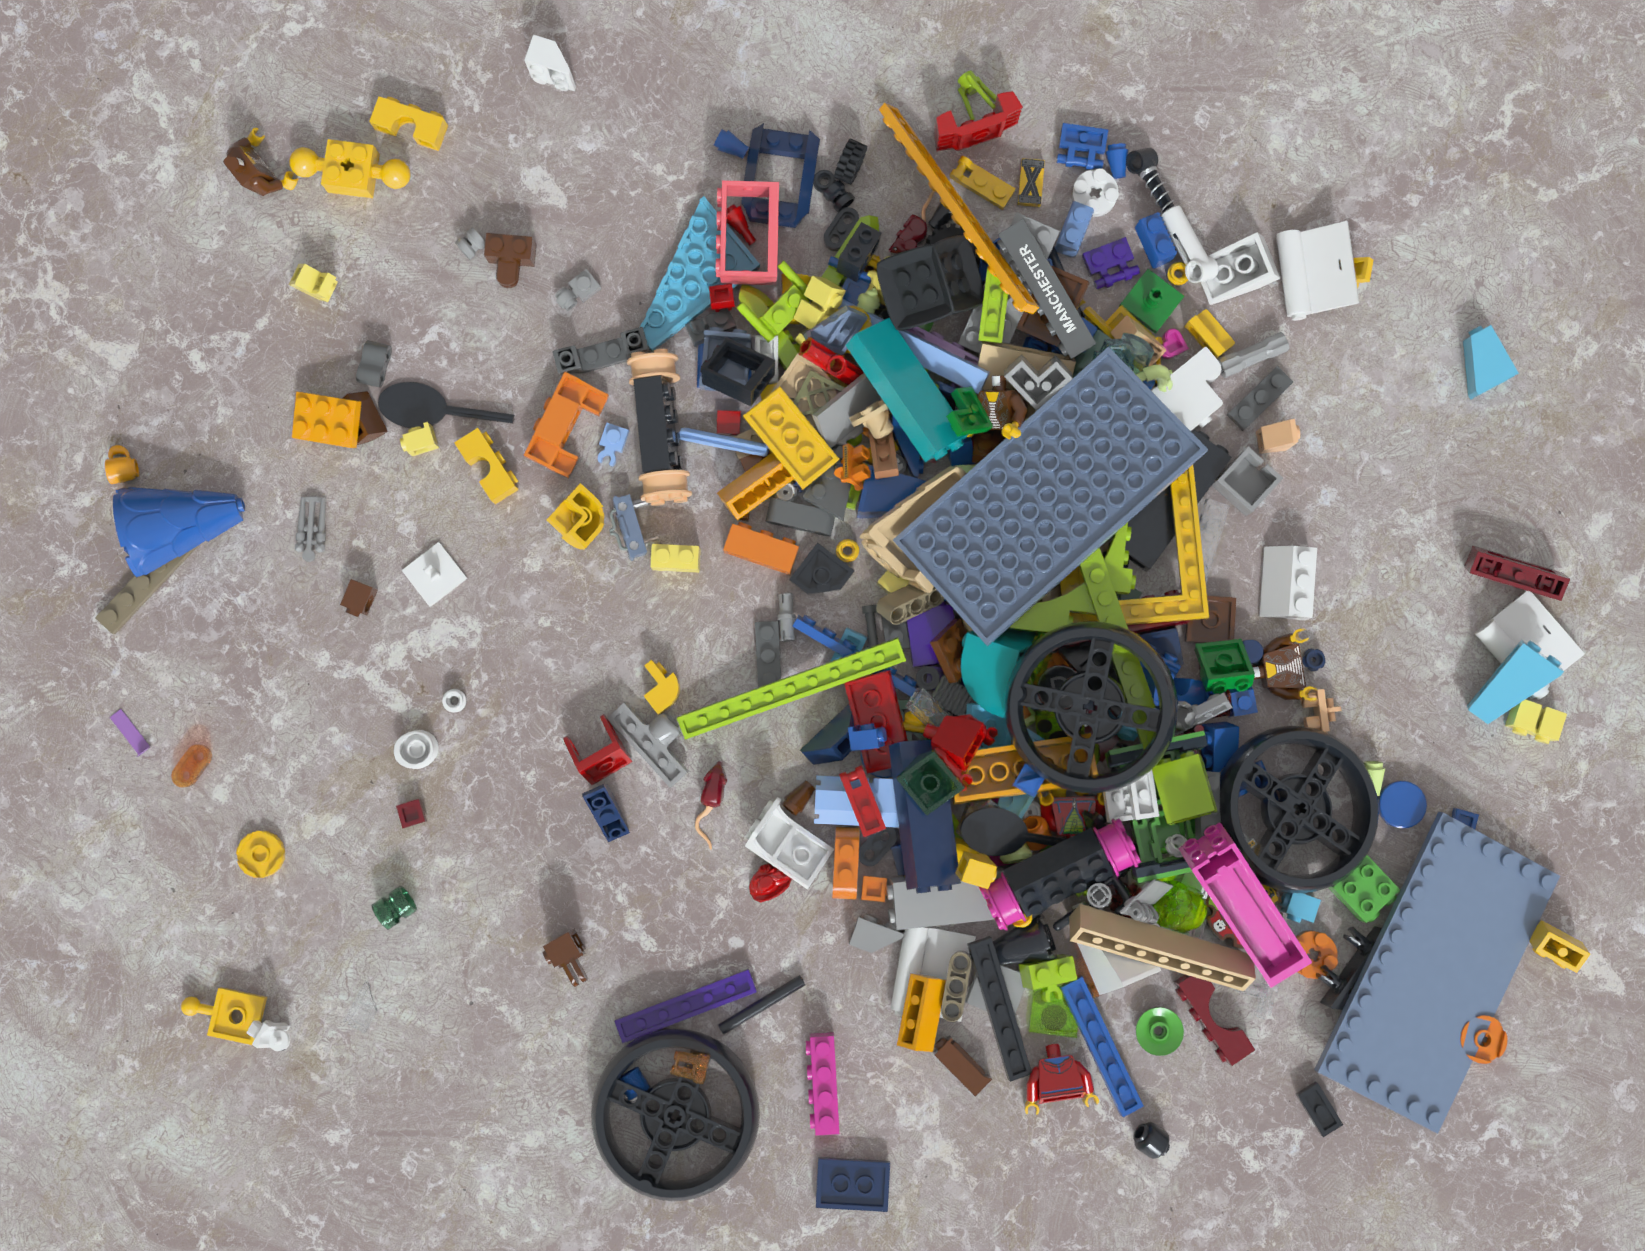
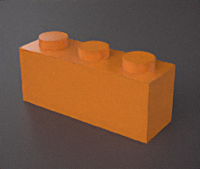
M739 522L738 525L732 524L723 549L724 553L788 575L791 574L799 551V546L795 545L796 541L783 537L782 540L773 537V533L766 530H761L760 533L751 530L752 526Z

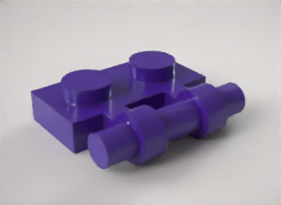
M1126 237L1082 254L1090 277L1096 274L1100 275L1101 279L1094 281L1096 289L1112 287L1113 283L1121 280L1127 281L1132 279V276L1140 274L1138 265L1130 268L1127 265L1128 262L1133 261L1134 256ZM1118 266L1119 272L1111 275L1108 273L1107 270Z

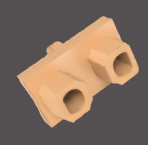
M1324 689L1313 690L1308 695L1310 698H1317L1316 701H1309L1304 698L1301 700L1302 708L1313 707L1314 716L1304 717V727L1328 732L1330 731L1329 722L1336 721L1335 712L1342 711L1341 706L1334 707L1333 698L1326 699Z

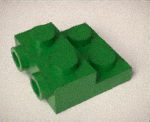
M1242 639L1195 644L1194 651L1201 667L1199 674L1206 692L1213 691L1214 694H1221L1227 689L1236 688L1237 691H1245L1252 687L1255 672Z

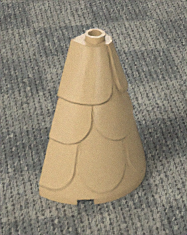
M949 466L917 487L916 492L897 503L893 509L872 522L860 535V538L863 539L861 543L867 552L897 578L901 577L910 580L908 582L910 586L931 593L934 586L897 546L893 539L967 473L959 466Z

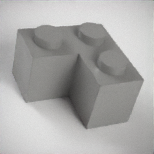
M1022 354L1004 370V377L1036 411L1073 379L1072 372L1056 355L1039 371Z

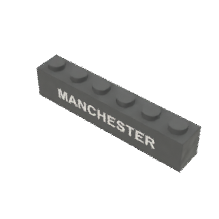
M1024 219L999 233L1000 240L997 241L1004 254L1009 252L1013 260L1009 262L1016 275L1018 273L1022 274L1025 280L1022 284L1030 294L1033 293L1037 300L1036 303L1039 306L1038 313L1040 316L1045 314L1049 320L1045 324L1052 337L1056 334L1059 337L1061 343L1058 344V347L1064 357L1069 355L1072 359L1095 345V340Z

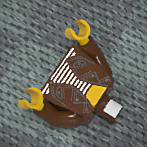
M253 128L247 138L243 137L229 146L226 153L227 157L223 163L244 188L262 196L280 191L283 187L288 190L295 188L299 179H292L293 171H287L283 180L278 179L256 150L251 147V145L259 146L265 138V135L262 137L255 135L259 128Z
M993 375L992 389L980 390L978 399L994 426L991 429L1002 430V435L1007 439H1011V436L1018 438L1021 435V431L1018 428L1025 422L1027 407L1021 394L1016 389H1006V378L1004 375Z
M1305 628L1297 629L1293 634L1289 633L1274 638L1263 648L1262 658L1258 661L1259 665L1252 666L1255 672L1254 680L1261 679L1263 688H1268L1271 694L1284 700H1302L1303 698L1309 701L1317 700V698H1310L1308 695L1310 690H1317V688L1306 687L1299 645V643L1306 642L1309 639L1302 640L1299 638V632L1306 630Z

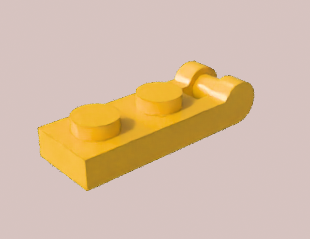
M966 156L960 157L957 168L953 169L949 174L952 180L1001 210H1004L1016 188L974 164ZM965 170L971 172L969 178L963 175Z

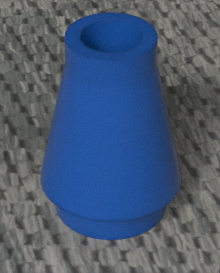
M721 129L713 145L718 148V151L740 157L741 159L744 158L749 149V146L745 145L733 133Z
M1124 143L1108 145L1106 156L1112 177L1114 179L1125 178L1126 157L1129 149H1126V144Z

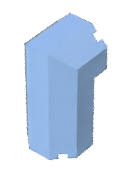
M816 776V780H820L821 785H816L815 814H819V818H814V823L859 826L841 778L838 776ZM873 778V783H869L885 826L899 827L893 779ZM859 779L850 782L852 789L861 786Z

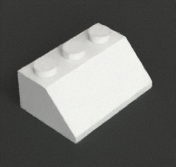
M1302 546L1263 547L1259 616L1295 620L1313 618L1317 548Z

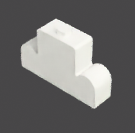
M1204 347L1170 375L1173 383L1171 390H1168V386H1166L1167 392H1162L1156 386L1152 392L1190 431L1198 425L1203 428L1212 420L1210 415L1223 404L1222 400L1209 386L1220 375L1221 365L1210 350Z

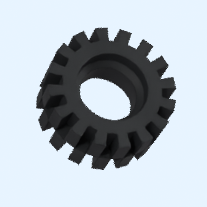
M850 138L842 151V155H840L834 178L852 185L863 163L868 146Z

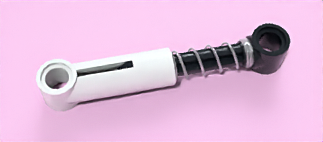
M1143 148L1129 152L1126 157L1127 169L1146 181L1145 187L1151 190L1150 196L1156 199L1155 205L1161 209L1160 217H1163V225L1166 226L1170 238H1172L1176 249L1186 265L1185 274L1187 279L1192 283H1200L1215 278L1218 273L1217 262L1214 258L1207 256L1181 206H1174V200L1171 201L1168 195L1169 191L1165 190L1164 182H1161L1158 177L1159 173H1157L1156 168L1158 165L1157 152L1152 148Z

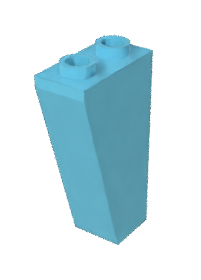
M1521 640L1468 703L1467 708L1471 713L1489 724L1564 673L1560 667L1562 663L1552 655L1544 656L1540 653L1541 648L1531 640L1528 643Z

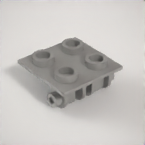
M1156 879L1147 881L1142 886V891L1137 896L1129 898L1124 903L1125 907L1119 912L1131 916L1136 921L1155 924L1159 919V914L1153 905L1173 887V884Z

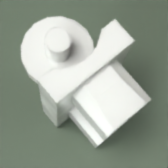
M254 1020L247 1031V1034L254 1038L252 1045L256 1048H272L274 1051H284L290 1044V1036L286 1032L290 1025L285 1022L273 1023L270 1020H265V1022L261 1023L258 1020Z

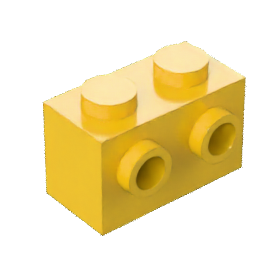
M1542 920L1536 926L1529 941L1533 946L1532 950L1536 954L1544 958L1546 956L1552 959L1558 966L1564 969L1568 968L1576 973L1590 956V952L1581 941Z

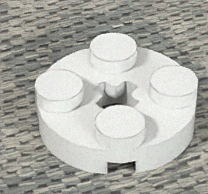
M1104 169L1089 170L1082 173L1077 178L1072 191V201L1092 207L1094 209L1093 217L1103 216L1110 212L1119 196L1118 185L1115 179ZM1092 188L1100 190L1099 198L1089 195Z

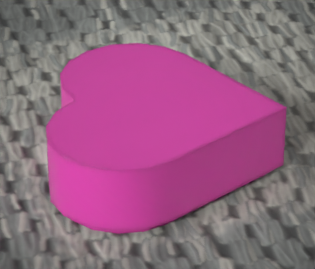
M1169 329L1163 334V343L1161 345L1167 350L1162 355L1164 359H1171L1189 349L1177 329Z

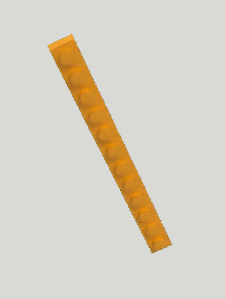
M884 103L879 108L884 117L882 119L883 122L893 129L895 139L905 146V153L908 157L915 160L918 165L916 167L917 170L927 177L929 187L939 194L941 204L953 214L951 218L957 225L963 228L965 238L975 245L977 255L988 263L989 266L987 268L989 272L1000 280L1001 283L999 285L1005 293L1012 297L1013 306L1020 312L1025 311L1034 314L1039 309V306L900 111Z

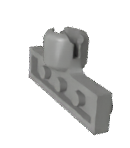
M624 702L607 718L670 788L689 772L669 749V744L680 735L681 728L675 719L667 713L660 714L650 724H647L627 702Z

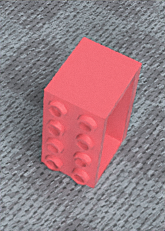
M722 180V188H717V207L722 208V210L717 211V231H721V235H716V252L721 254V257L716 258V277H720L721 284L776 285L779 182ZM727 196L769 198L767 272L749 270L726 271Z

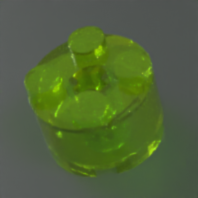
M1163 881L1173 884V887L1153 905L1159 914V919L1156 923L1164 928L1183 934L1199 928L1207 913V905L1204 904L1202 892L1179 881Z

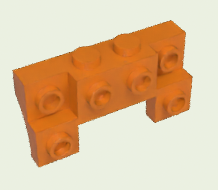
M564 372L552 398L548 397L543 409L545 412L542 418H538L534 424L533 430L535 433L524 456L569 479L579 458L563 450L582 409L600 416L609 395L581 379Z

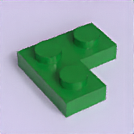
M972 386L956 388L951 393L959 410L950 412L946 417L957 437L988 432L994 427Z

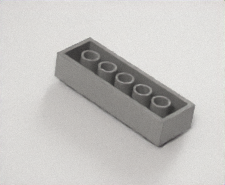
M1016 212L1010 227L1024 219L1039 247L1048 259L1060 231ZM1000 248V253L1010 265L1009 262L1013 260L1009 252L1004 254ZM1018 273L1017 277L1020 281H1025L1022 274ZM1009 294L1002 343L1006 344L1010 343L1023 312L1018 311L1013 306V299ZM983 304L973 309L958 344L978 353L981 352L982 341H978Z

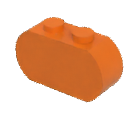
M836 827L832 898L856 900L860 828Z

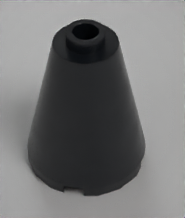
M1043 914L1033 919L1028 926L1022 928L1015 927L993 941L1000 965L1049 961L1058 958L1056 954H1052V951L1056 950V946L1048 924L1043 925L1041 919L1045 918Z

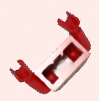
M970 714L955 717L946 716L939 727L928 723L923 733L924 737L931 739L933 755L952 778L957 779L955 785L960 791L967 789L962 780H965L969 785L973 782L969 774H962L961 772H966L981 743L983 742L988 746L992 745L995 742L994 737L998 735L996 728L990 727L986 729V725Z

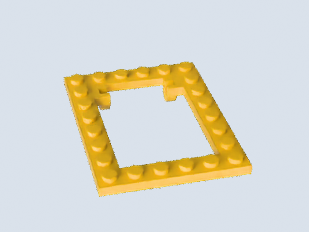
M1193 465L1170 484L1181 595L1118 600L1127 625L1209 618ZM1079 566L1060 582L1061 596L1068 594L1084 583ZM1069 613V616H1073V623L1098 621L1096 615Z

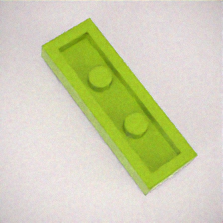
M988 269L978 341L1002 344L1008 294L1001 289L999 285L1001 283L1000 280L993 276Z

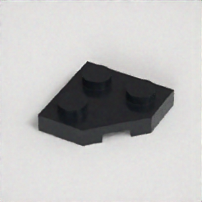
M817 543L789 581L806 594L838 591L843 588L855 571Z

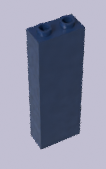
M931 740L901 741L889 745L907 890L916 889V894L931 892L932 887H937L938 891L952 890V885L961 884V880L955 874L958 867V858L946 771L933 755Z

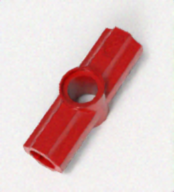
M811 337L803 341L799 348L800 356L847 385L864 373L862 369L847 361L843 356L836 354ZM835 359L833 367L830 368L831 361Z

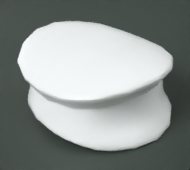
M414 730L402 735L394 745L395 759L406 768H423L436 758L439 749L438 742L435 736L427 731Z

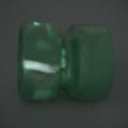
M401 885L389 892L388 898L382 897L371 906L378 921L387 930L400 923L401 917L407 918L417 911L413 898Z

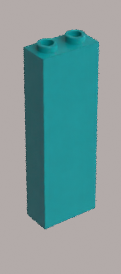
M890 318L856 333L845 346L925 462L933 458L937 461L948 453L947 450L951 449L954 452L964 445L962 440L968 435L957 437L956 433L952 430L951 424L946 417L953 411L900 332L896 330Z

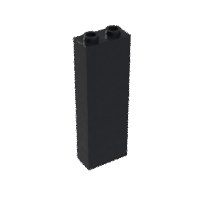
M1193 430L1192 433L1208 449L1193 464L1198 505L1232 457L1228 454L1229 451L1219 444L1216 446L1209 441L1210 437L1202 431L1197 432ZM1170 485L1128 521V527H1131L1130 541H1126L1125 550L1129 551L1128 559L1146 572L1151 569L1175 536Z

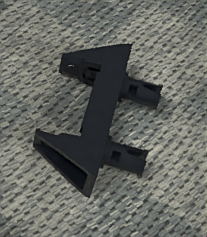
M1374 926L1367 937L1363 936L1355 927L1348 928V931L1355 938L1345 934L1343 938L1355 946L1357 951L1339 976L1326 965L1320 968L1327 977L1316 972V977L1330 987L1320 1001L1321 1004L1332 1009L1343 1010L1350 996L1348 992L1359 978L1382 928Z

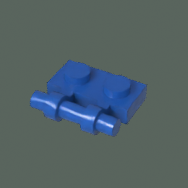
M1063 123L1059 148L1068 150L1067 155H1057L1056 163L1065 164V167L1081 166L1085 167V170H1093V168L1102 169L1104 160L1095 159V155H1104L1108 129ZM1075 150L1088 152L1087 158L1074 156Z

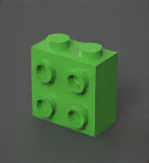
M1368 855L1352 874L1341 882L1329 887L1331 892L1359 921L1364 923L1374 921L1380 915L1379 910L1385 905L1389 906L1397 898L1396 894L1400 891Z

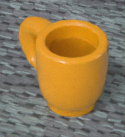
M121 445L112 446L108 451L109 459L105 460V472L109 483H124L139 477L137 460L130 458V454L125 447ZM116 454H123L126 456L113 458V456Z

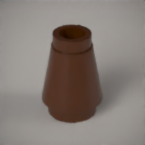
M805 780L784 797L785 800L782 805L794 816L802 813L813 792L816 790L815 787Z

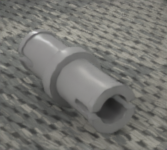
M778 594L779 615H777V620L780 621V641H795L793 624L794 620H796V614H793V594Z

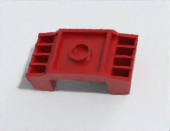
M1010 91L997 94L996 107L993 109V112L984 115L982 119L977 121H965L960 127H957L951 110L938 116L934 129L936 152L948 149L961 151L1001 137L1003 131L1018 124L1019 116L1022 112L1023 106L1015 93Z

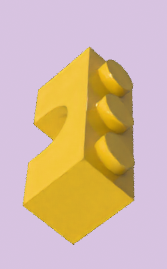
M378 96L369 121L374 130L395 137L402 125L406 123L415 124L413 138L417 144L437 151L440 150L448 128L443 115L435 111L428 113L422 111L420 107L414 104H408L407 106L389 96L387 98Z
M476 428L454 442L470 466L478 461L489 462L490 472L479 483L494 504L499 503L519 490L515 484L519 482L512 470L507 472L503 466L506 461L499 450L494 452L491 444L494 442L487 431L482 433L479 428Z
M955 837L958 867L955 874L963 882L989 889L990 883L996 878L997 866L986 854L975 851L963 839Z

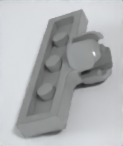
M1224 693L1214 694L1200 705L1195 704L1191 706L1185 701H1178V719L1174 736L1231 709L1232 706Z

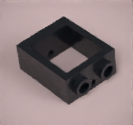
M726 337L720 345L718 344L715 347L710 359L703 362L700 369L702 384L751 407L774 377L775 360ZM728 359L755 371L745 385L718 373Z

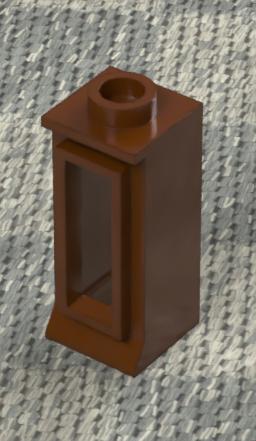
M950 1035L947 1038L941 1037L935 1043L934 1055L975 1097L992 1080L990 1075L985 1074V1070Z

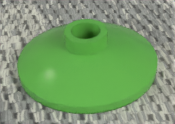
M1151 1008L1145 1011L1137 1021V1041L1146 1052L1152 1055L1165 1056L1171 1054L1180 1046L1183 1040V1024L1180 1018L1167 1008ZM1157 1026L1162 1028V1032L1159 1035L1154 1033V1029Z

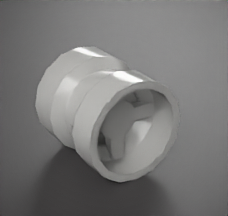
M473 227L467 231V235L464 238H459L455 241V244L469 260L475 256L476 251L485 248V241Z
M1095 883L1088 889L1087 899L1094 908H1105L1111 902V891L1105 884Z

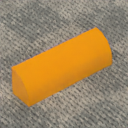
M771 453L718 491L717 495L731 514L738 520L791 482L793 477L775 455Z

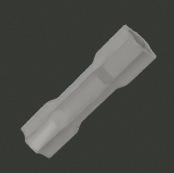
M1282 332L1277 333L1262 342L1219 358L1221 375L1223 378H1227L1247 367L1287 352L1289 350V343Z

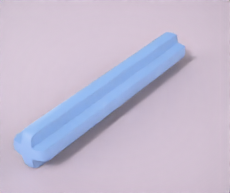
M685 427L680 429V440L763 457L768 455L769 448L765 443Z

